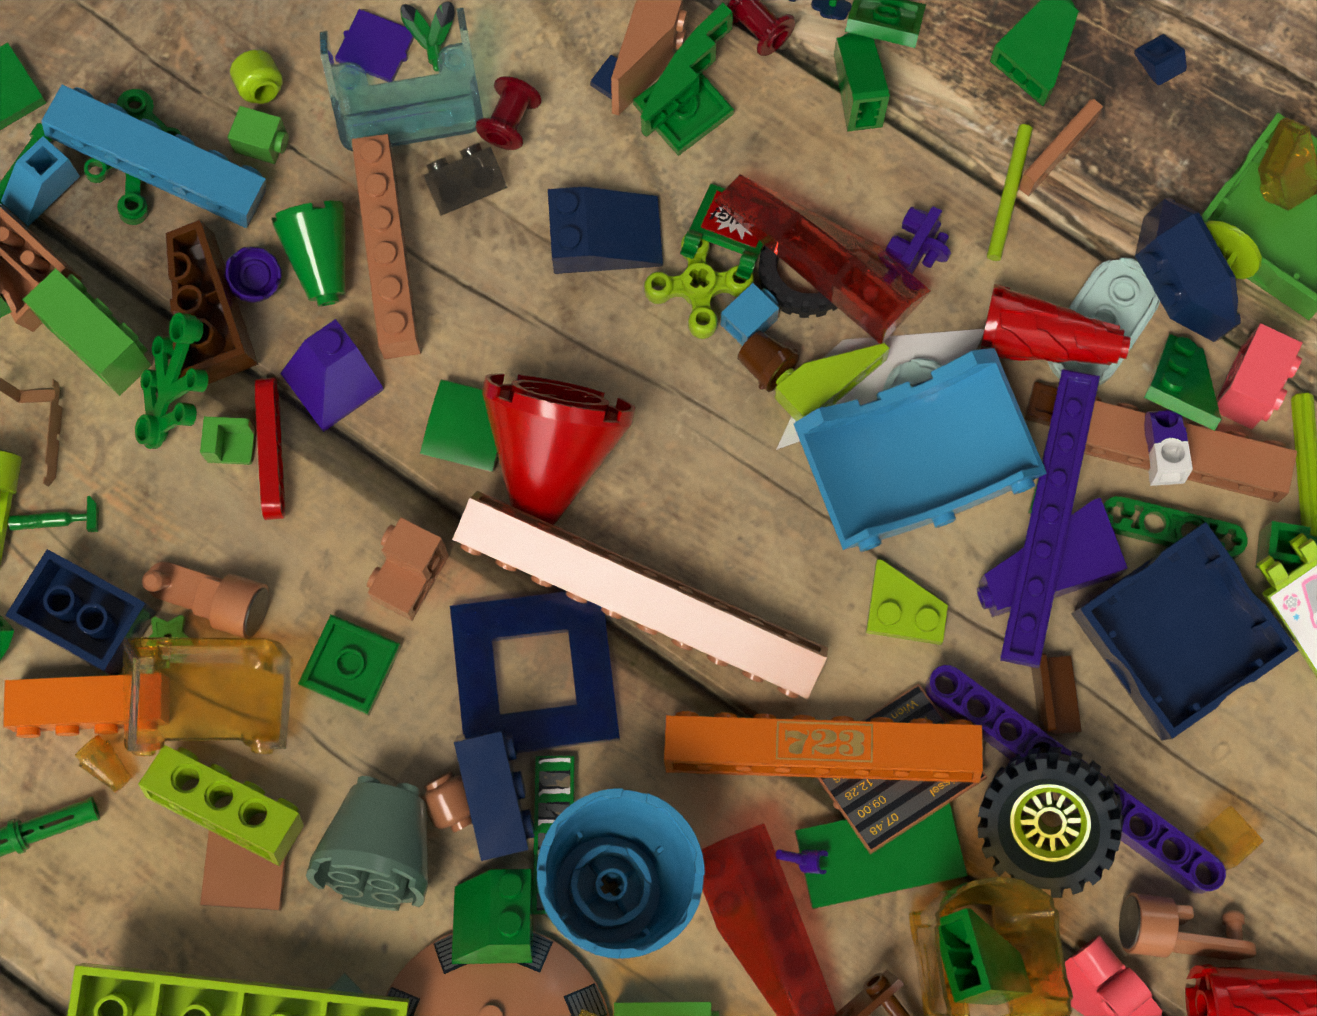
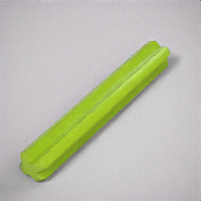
M1297 393L1291 398L1294 443L1295 450L1297 451L1296 468L1301 526L1311 527L1310 535L1317 537V429L1314 396L1311 393Z

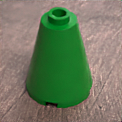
M324 201L325 208L313 207L312 203H306L279 211L275 214L276 218H271L275 232L308 300L317 301L318 307L339 303V296L345 294V207L341 201Z

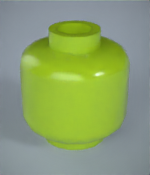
M249 50L237 56L231 64V80L244 101L258 104L268 103L281 90L283 84L282 74L269 53L263 50Z

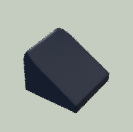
M1165 34L1134 50L1135 56L1157 85H1161L1186 71L1185 49Z

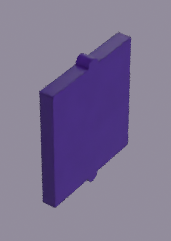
M359 9L349 30H345L343 33L344 40L335 56V61L393 83L402 62L408 60L407 52L414 37L405 26Z

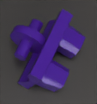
M932 206L929 213L914 207H910L902 222V229L914 234V238L909 242L894 235L885 251L887 258L900 265V275L910 279L924 254L926 256L922 264L928 268H931L935 261H948L951 251L945 244L949 236L944 232H940L937 238L934 239L941 227L939 218L942 215V210Z

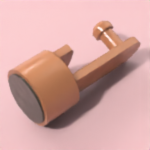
M159 562L153 565L142 578L143 587L153 597L191 609L194 615L209 619L212 628L245 639H250L255 635L267 612L269 603L268 586L232 573L222 579L175 563Z
M1132 892L1126 897L1122 906L1119 919V936L1122 948L1126 953L1167 958L1173 952L1227 960H1245L1256 956V945L1243 940L1242 925L1245 924V916L1240 911L1230 910L1222 916V923L1226 925V938L1178 932L1180 925H1184L1194 918L1193 907L1177 905L1170 897Z

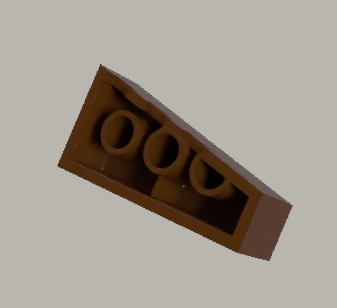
M201 220L167 232L168 276L172 285L171 313L173 316L176 313L195 315L203 324L202 337L198 342L190 344L178 379L185 376L190 368L202 369L207 372L208 384L259 365L236 296L230 292L226 283V266L215 234Z

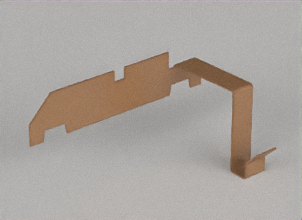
M0 378V391L18 403L51 402L45 456L47 475L43 478V484L49 487L56 478L59 451L57 434L60 435L62 407L58 405L60 395L59 382L53 379L52 387L54 389L19 390Z

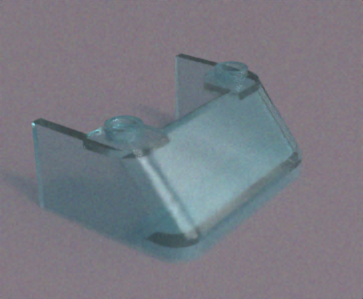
M464 8L456 9L462 43L448 45L440 51L437 58L439 74L369 86L366 72L360 65L353 62L335 64L328 32H320V55L339 138L347 150L353 152L351 139L388 134L391 146L394 147L464 135L476 131V122L478 119H483V112Z

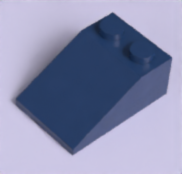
M591 187L547 189L554 274L663 267L658 196Z

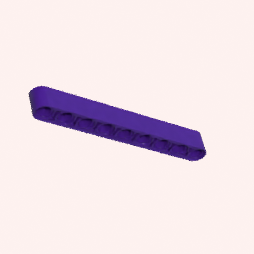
M943 665L937 667L927 679L925 692L936 706L956 720H968L973 725H982V739L1007 758L1011 759L1020 754L1021 758L1025 757L1034 746H1041L1047 752H1049L1051 746L1062 747L1061 754L1071 756L1072 752L959 669L951 665ZM938 677L950 679L954 685L953 693L943 694L939 692L935 686V679ZM970 700L980 701L985 707V716L981 718L972 716L968 712L967 702ZM1001 723H1009L1015 727L1017 731L1015 741L1003 739L999 732ZM1115 784L1114 793L1115 795H1120L1122 802L1123 828L1121 841L1193 893L1203 894L1216 890L1223 885L1226 878V870L1223 863L1217 857ZM1068 797L1065 798L1067 802H1072ZM1132 816L1140 818L1146 826V831L1142 837L1133 834L1130 830L1129 821ZM1165 840H1169L1177 846L1178 856L1175 861L1167 859L1163 854L1162 845ZM1199 864L1206 866L1211 873V880L1208 885H1204L1197 880L1195 870Z

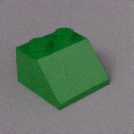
M491 869L455 886L452 964L532 963L533 879L531 869Z

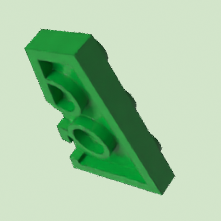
M1169 334L1162 347L1144 398L1215 431L1221 421V415L1204 349L1198 347L1188 338Z

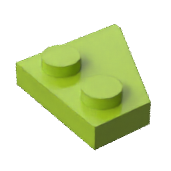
M877 559L866 633L942 645L948 605L885 561Z

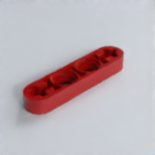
M275 377L256 379L255 406L261 509L264 520L284 519L286 510L279 390Z

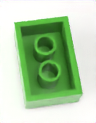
M55 268L22 299L39 320L119 396L142 375L144 370L152 366L144 356L148 349L138 340L139 337L124 322L120 324L112 316L111 310L98 298L94 299L87 292V288L73 274L66 278Z

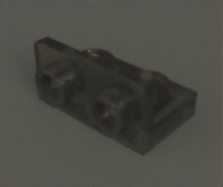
M476 143L460 150L461 158L448 163L447 158L443 157L426 165L428 172L421 174L423 181L426 182L440 216L508 188L491 147L481 148L480 143Z

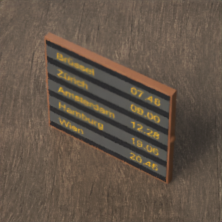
M919 684L861 720L870 722L871 719L876 717H886L893 719L894 722L909 723L913 719L924 718L932 720L933 724H948ZM983 771L980 783L987 779V776ZM816 777L834 802L833 806L839 809L870 854L979 784L972 782Z

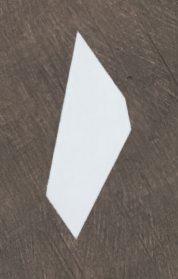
M985 329L842 340L823 358L885 343L890 349L887 361L835 405L858 399L860 405L875 401L877 399L876 395L882 392L886 380L893 369L900 364L903 365L906 362H910V360L925 358L936 361L944 366L966 353L976 350ZM792 417L777 449L800 441L793 425L796 421Z

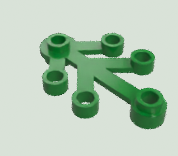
M130 89L119 96L117 105L122 107L128 115L138 120H151L159 125L162 131L173 136L176 134L182 135L178 129L167 127L153 114V100L145 91ZM132 102H140L142 104L138 109L129 107V104ZM94 158L87 160L84 165L85 176L92 183L104 181L107 173L114 168ZM95 166L103 169L97 175L91 174L89 170ZM127 173L125 195L119 199L117 204L118 214L124 223L138 225L147 218V202L140 195L141 180ZM128 202H137L139 204L135 210H129L125 207Z
M186 313L174 314L169 325L170 337L156 336L153 340L152 354L155 357L156 370L146 369L141 375L140 383L144 393L145 414L138 418L135 426L137 442L144 444L148 449H158L167 439L168 431L178 425L192 426L195 423L197 411L194 404L179 402L175 405L172 412L166 414L169 404L190 391L204 392L208 386V374L202 369L190 368L185 376L178 379L190 344L198 342L203 334L202 321L197 319L195 315Z

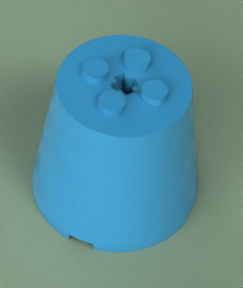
M623 788L591 793L567 807L556 818L545 835L537 862V885L540 899L548 917L558 931L574 945L587 952L616 959L634 958L650 954L674 940L687 927L698 909L705 875L700 844L684 817L667 802L654 795L623 790ZM605 879L607 883L615 881L618 884L617 889L614 891L617 896H613L611 893L604 894L601 891L604 885L601 880Z

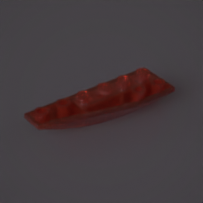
M741 174L715 199V202L879 344H882L931 292L930 289L876 243Z
M765 823L724 838L701 849L705 867L702 891L716 928L776 1016H834L837 1012L779 859L776 858V852Z

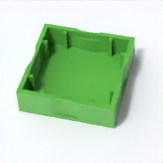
M1277 113L1250 149L1229 181L1224 184L1201 217L1204 223L1208 221H1221L1233 225L1246 233L1258 246L1262 256L1261 267L1253 277L1247 279L1307 320H1310L1317 312V138L1280 113Z

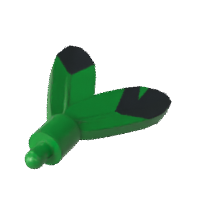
M450 1L442 3L435 12L431 26L428 25L416 8L403 4L400 8V14L404 25L417 42L427 50L428 62L433 65L434 71L438 72L440 70V63L443 62L441 46L447 37L454 19L453 4Z

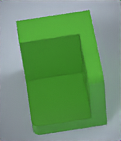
M204 416L200 453L208 463L250 465L253 462L256 428L250 419Z

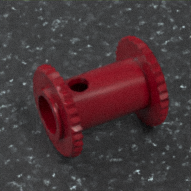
M730 0L727 5L733 12L732 25L740 21L759 39L756 51L761 56L770 55L779 49L789 38L795 27V18L792 15L786 14L778 18L760 0Z
M503 76L497 78L494 82L495 91L500 95V98L491 118L478 119L475 129L480 137L491 145L505 150H517L523 145L522 136H520L517 129L526 108L536 109V107L540 106L542 100L539 92L527 82L515 77Z

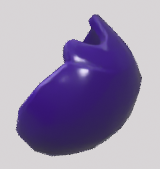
M243 247L229 257L226 262V283L230 292L242 301L250 303L262 302L270 298L281 284L282 269L276 257L264 248Z

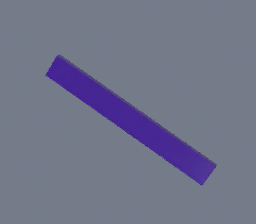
M1062 369L1042 461L1047 473L1038 479L1000 661L1038 669L1040 667L1100 376Z

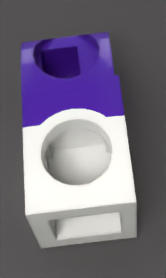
M1171 410L1149 411L1145 416L1144 430L1150 460V470L1148 472L1150 486L1184 484L1193 467L1182 415Z

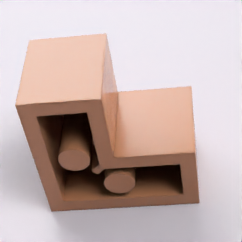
M400 517L396 526L391 524L382 537L381 545L384 547L381 551L386 561L382 568L376 567L367 582V587L370 589L367 593L372 601L413 621L449 554L442 538Z

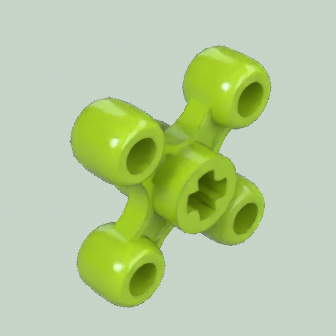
M685 235L681 240V249L684 244ZM702 239L694 259L683 256L688 264L684 273L679 276H668L663 272H654L647 277L644 283L645 296L654 304L666 303L670 298L682 297L691 304L692 312L688 319V327L691 334L698 339L711 337L717 329V316L710 306L713 297L721 293H729L734 297H738L754 283L753 273L749 280L736 275L739 265L733 266L726 272H715L706 263L710 242ZM742 279L744 280V283L739 284L736 283L734 280ZM701 281L706 283L704 288L701 285L698 288L692 286L693 282L697 284ZM655 286L664 287L662 290H655L653 288ZM704 320L707 321L708 324L703 326L699 325L697 322Z

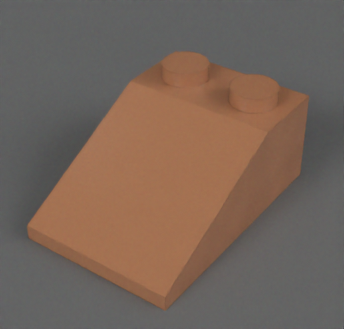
M636 0L611 77L612 114L620 115L633 102L634 98L663 73L676 50L685 42L687 36L685 26L688 11L683 10V0Z

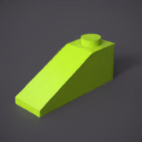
M885 343L803 363L796 370L790 368L776 381L775 399L795 421L800 420L818 408L835 405L887 361L890 348Z

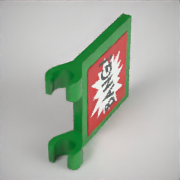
M710 183L691 227L685 235L680 254L694 259L702 239L742 254L736 275L749 280L778 208Z

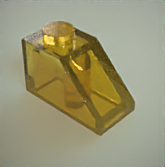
M1285 117L1280 120L1258 168L1261 180L1260 192L1263 198L1268 203H1273L1287 211L1317 194V158L1310 128Z

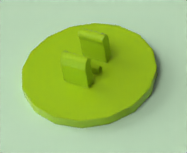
M1221 221L1205 222L1233 271L1235 278L1246 279L1253 277L1261 267L1262 261L1261 253L1254 241L1239 228Z

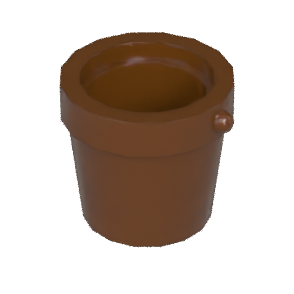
M758 331L745 342L739 351L737 359L758 380L759 389L771 392L776 389L777 379L786 370L796 367L799 355L797 354V349L785 347L762 331Z

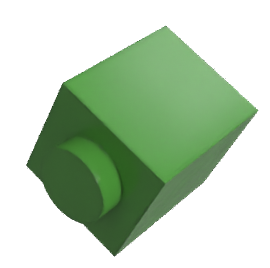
M240 106L227 138L234 153L275 164L279 153L283 154L287 148L289 134L281 117Z

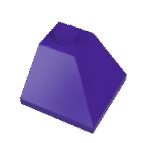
M336 319L305 339L280 373L323 432L384 390L356 345Z

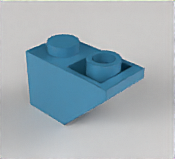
M42 136L16 161L1 202L24 224L29 226L80 175L70 160Z

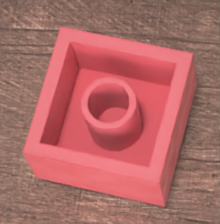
M1260 323L1240 347L1216 398L1220 415L1251 430L1261 420L1267 422L1273 410L1277 411L1287 394V390L1283 388L1288 378H1293L1301 364L1302 358L1297 356L1302 342Z

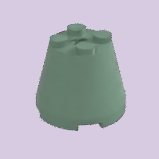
M358 777L357 784L350 788L310 858L306 873L308 881L317 889H324L325 885L342 895V901L363 907L399 911L401 903L412 902L413 906L418 908L422 906L428 889L427 805L419 797V788L408 783H398L395 787L381 784L378 779L373 777Z

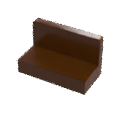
M1042 653L1039 669L1031 667L1039 728L1049 736L1079 734L1082 732L1071 655L1047 658L1046 653Z

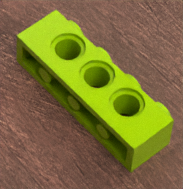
M163 745L138 783L145 797L280 866L304 827L298 813L299 808L284 798H278L275 801L265 796V791L250 781H245L244 784H241L231 779V773L217 764H211L208 767L198 762L199 758L183 747H178L177 750ZM191 779L199 780L195 788L182 790V786ZM221 797H233L229 805L222 808L215 807L216 802ZM257 813L267 815L265 820L258 825L248 824L249 819Z

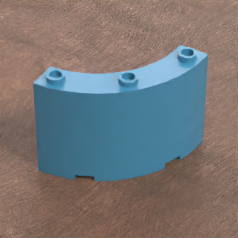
M995 348L972 350L954 361L931 371L933 378L914 386L908 381L884 390L876 395L877 399L875 401L860 405L858 399L837 405L821 407L793 423L843 550L859 547L860 552H864L881 545V540L931 523L934 524L935 528L945 526L956 520L955 514L980 505L1009 491H1012L1015 495L1035 487L1033 480L1047 473Z

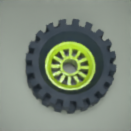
M1051 746L1048 753H1041L1040 747L1030 749L1025 757L1021 758L1020 754L1011 758L1005 768L1002 766L997 771L992 782L989 784L978 817H981L977 827L978 838H984L985 842L982 846V851L985 858L987 859L992 856L995 860L992 869L999 877L1006 871L1011 876L1009 885L1016 889H1019L1021 883L1031 886L1029 894L1040 897L1042 889L1051 890V898H1062L1064 889L1070 888L1072 894L1075 895L1083 892L1086 882L1089 881L1092 885L1096 884L1101 879L1103 870H1109L1112 866L1115 853L1119 850L1122 835V802L1120 795H1115L1114 793L1115 784L1108 775L1104 778L1100 774L1101 766L1094 760L1090 764L1081 760L1082 753L1072 750L1071 756L1061 754L1062 747ZM1046 792V801L1043 800L1040 793ZM1053 792L1060 794L1057 801L1053 800ZM1068 797L1072 802L1064 805L1063 802ZM1032 798V800L1035 802L1037 806L1029 803L1028 801ZM1076 808L1079 810V813L1068 814ZM1022 811H1025L1031 815H1022ZM1046 811L1056 812L1060 815L1062 824L1057 827L1047 826L1043 823L1041 814ZM1071 823H1081V828ZM1024 825H1033L1027 830L1024 827ZM1036 833H1039L1040 836L1038 840H1034L1032 836ZM1067 833L1075 837L1071 840ZM1057 837L1060 838L1063 845L1057 846ZM1045 838L1050 839V846L1043 844Z

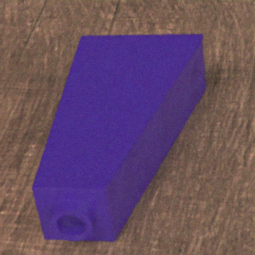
M1101 498L1092 500L1071 515L1054 598L1118 578L1128 569ZM1024 548L984 574L979 582L980 587L977 588V595L983 609H989L992 618L1009 613L1011 610Z

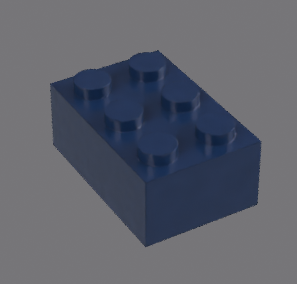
M47 549L5 616L109 675H118L150 624L152 617L155 616L156 611L140 599Z
M503 725L457 735L454 745L481 861L529 850V839L535 837V828L530 809L523 810L520 799L526 798V789L522 772H514L511 760L517 759L513 733L505 734Z

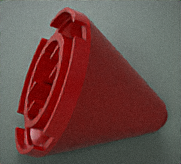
M488 374L485 376L482 394L510 505L555 525L630 428L636 408L633 404L622 398H617L616 407L609 405V401L604 398L605 392L568 382L518 374L517 380L512 381L511 384L503 383L505 374Z

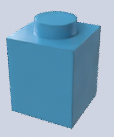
M752 283L721 312L720 325L743 346L753 334L758 331L764 333L777 321L779 312L778 301L767 289L763 288L760 290Z

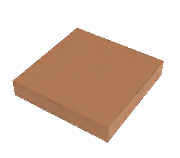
M209 830L200 905L281 911L287 855L281 865L278 866Z

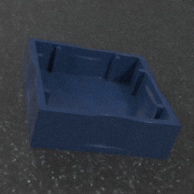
M1206 522L1194 528L1071 613L1161 741L1173 739L1215 710L1233 691L1248 683L1255 682L1299 651L1266 604L1249 589L1239 567Z

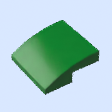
M444 379L440 380L420 454L491 472L495 470L498 453L482 394L483 389Z

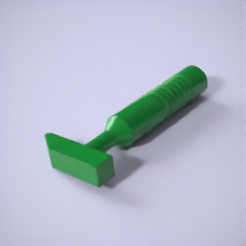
M87 496V513L71 514L67 511L13 515L9 516L8 525L9 529L14 531L68 526L72 522L87 521V531L98 532L99 507L90 496Z

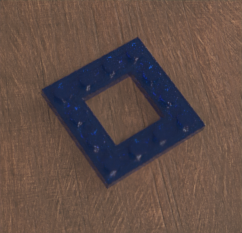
M566 592L450 606L463 734L503 725L505 734L513 733L517 753L620 740L605 613L601 611V606L587 601V603L577 602L569 598ZM568 632L577 705L501 714L493 641Z

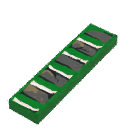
M535 756L533 915H547L541 902L537 885L538 856L550 826L567 807L574 803V756Z

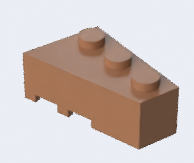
M0 204V293L12 311L10 314L15 323L34 332L42 322L22 299L55 268L66 278L73 274L81 281L83 277L8 208Z

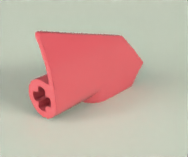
M1100 935L1085 944L1042 981L1041 984L1043 988L1084 1016H1162V1009L1153 1000V995L1145 983L1131 968L1125 967Z

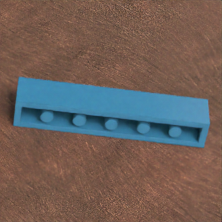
M62 84L41 120L46 137L246 229L266 193V178L262 177V174L256 169L247 165L240 167L229 162L228 158L218 151L203 150L195 146L194 142L180 134L173 136L164 132L153 121L148 119L138 120L128 115L122 107L113 103L106 105L97 101L89 92L78 87L71 89Z

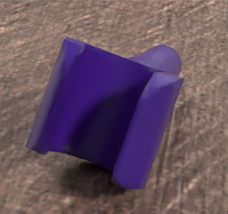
M781 849L776 851L777 859L798 864L803 873L825 874L827 870H821L819 867L820 856L828 857V852L825 850L804 849L801 853Z

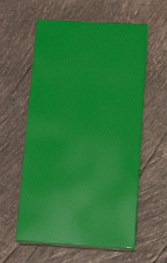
M950 803L872 854L867 851L847 820L795 830L799 853L804 849L825 850L828 852V857L820 856L819 858L820 869L827 870L825 874L804 873L812 909L967 876Z

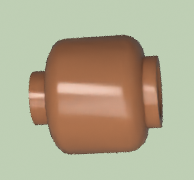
M449 771L423 786L426 792L422 795L421 799L425 801L427 814L436 828L446 829L450 827L453 833L472 823L461 775L453 776L452 772Z

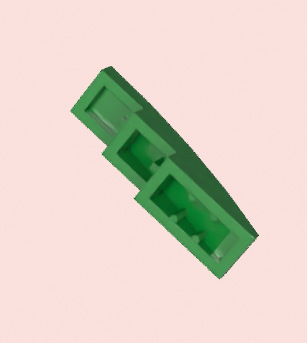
M724 3L719 5L696 27L673 55L656 82L640 116L641 132L645 137H648L699 93V75L716 61V43L732 30L733 12Z

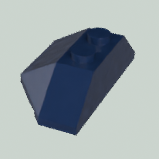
M1170 197L1163 199L1143 218L1135 257L1169 318L1212 342L1219 341L1241 324L1240 314L1237 313L1238 294L1235 275L1199 212L1183 204L1176 203Z

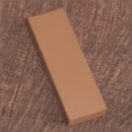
M1095 99L1089 100L1025 171L1019 184V190L1028 197L1097 121L1103 108Z

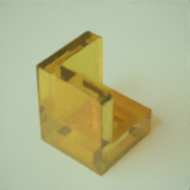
M1232 806L1225 808L1207 826L1200 828L1193 834L1207 851L1223 863L1225 870L1238 866L1264 842Z

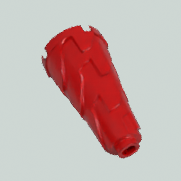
M994 284L981 346L995 348L998 357L1002 359L1052 362L1076 361L1111 365V363L1117 364L1119 358H1127L1131 337L1124 336L1125 331L1120 329L1119 325L1083 316L1072 309L1051 304L1036 296L1010 290V287Z
M1211 964L1194 966L1187 976V979L1196 978L1195 987L1185 988L1187 1016H1317V974H1297L1243 967H1215Z

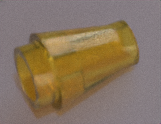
M100 735L92 738L75 754V757L80 761L78 766L108 786L114 793L122 789L133 778L126 770L109 739L104 741Z

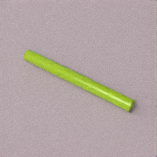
M1021 124L1018 127L987 253V258L992 261H1000L1033 130L1027 124Z

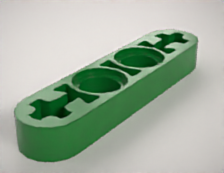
M1122 496L1111 497L1103 504L1114 534L1168 547L1183 537L1181 528L1184 524L1191 523L1198 527L1206 522L1214 530V534L1218 539H1222L1228 533L1231 535V541L1237 543L1230 550H1227L1232 559L1238 557L1248 544V537L1245 531L1233 523ZM1117 506L1120 508V514L1132 517L1135 514V510L1140 513L1135 521V528H1132L1131 524L1134 520L1122 518L1119 523L1113 522V515L1108 514V512H1111ZM1150 514L1159 516L1164 523L1163 531L1160 533L1149 532L1144 525L1145 516ZM1220 541V542L1222 543V545L1224 546V548H1225V547H1226L1225 543L1222 542V541Z

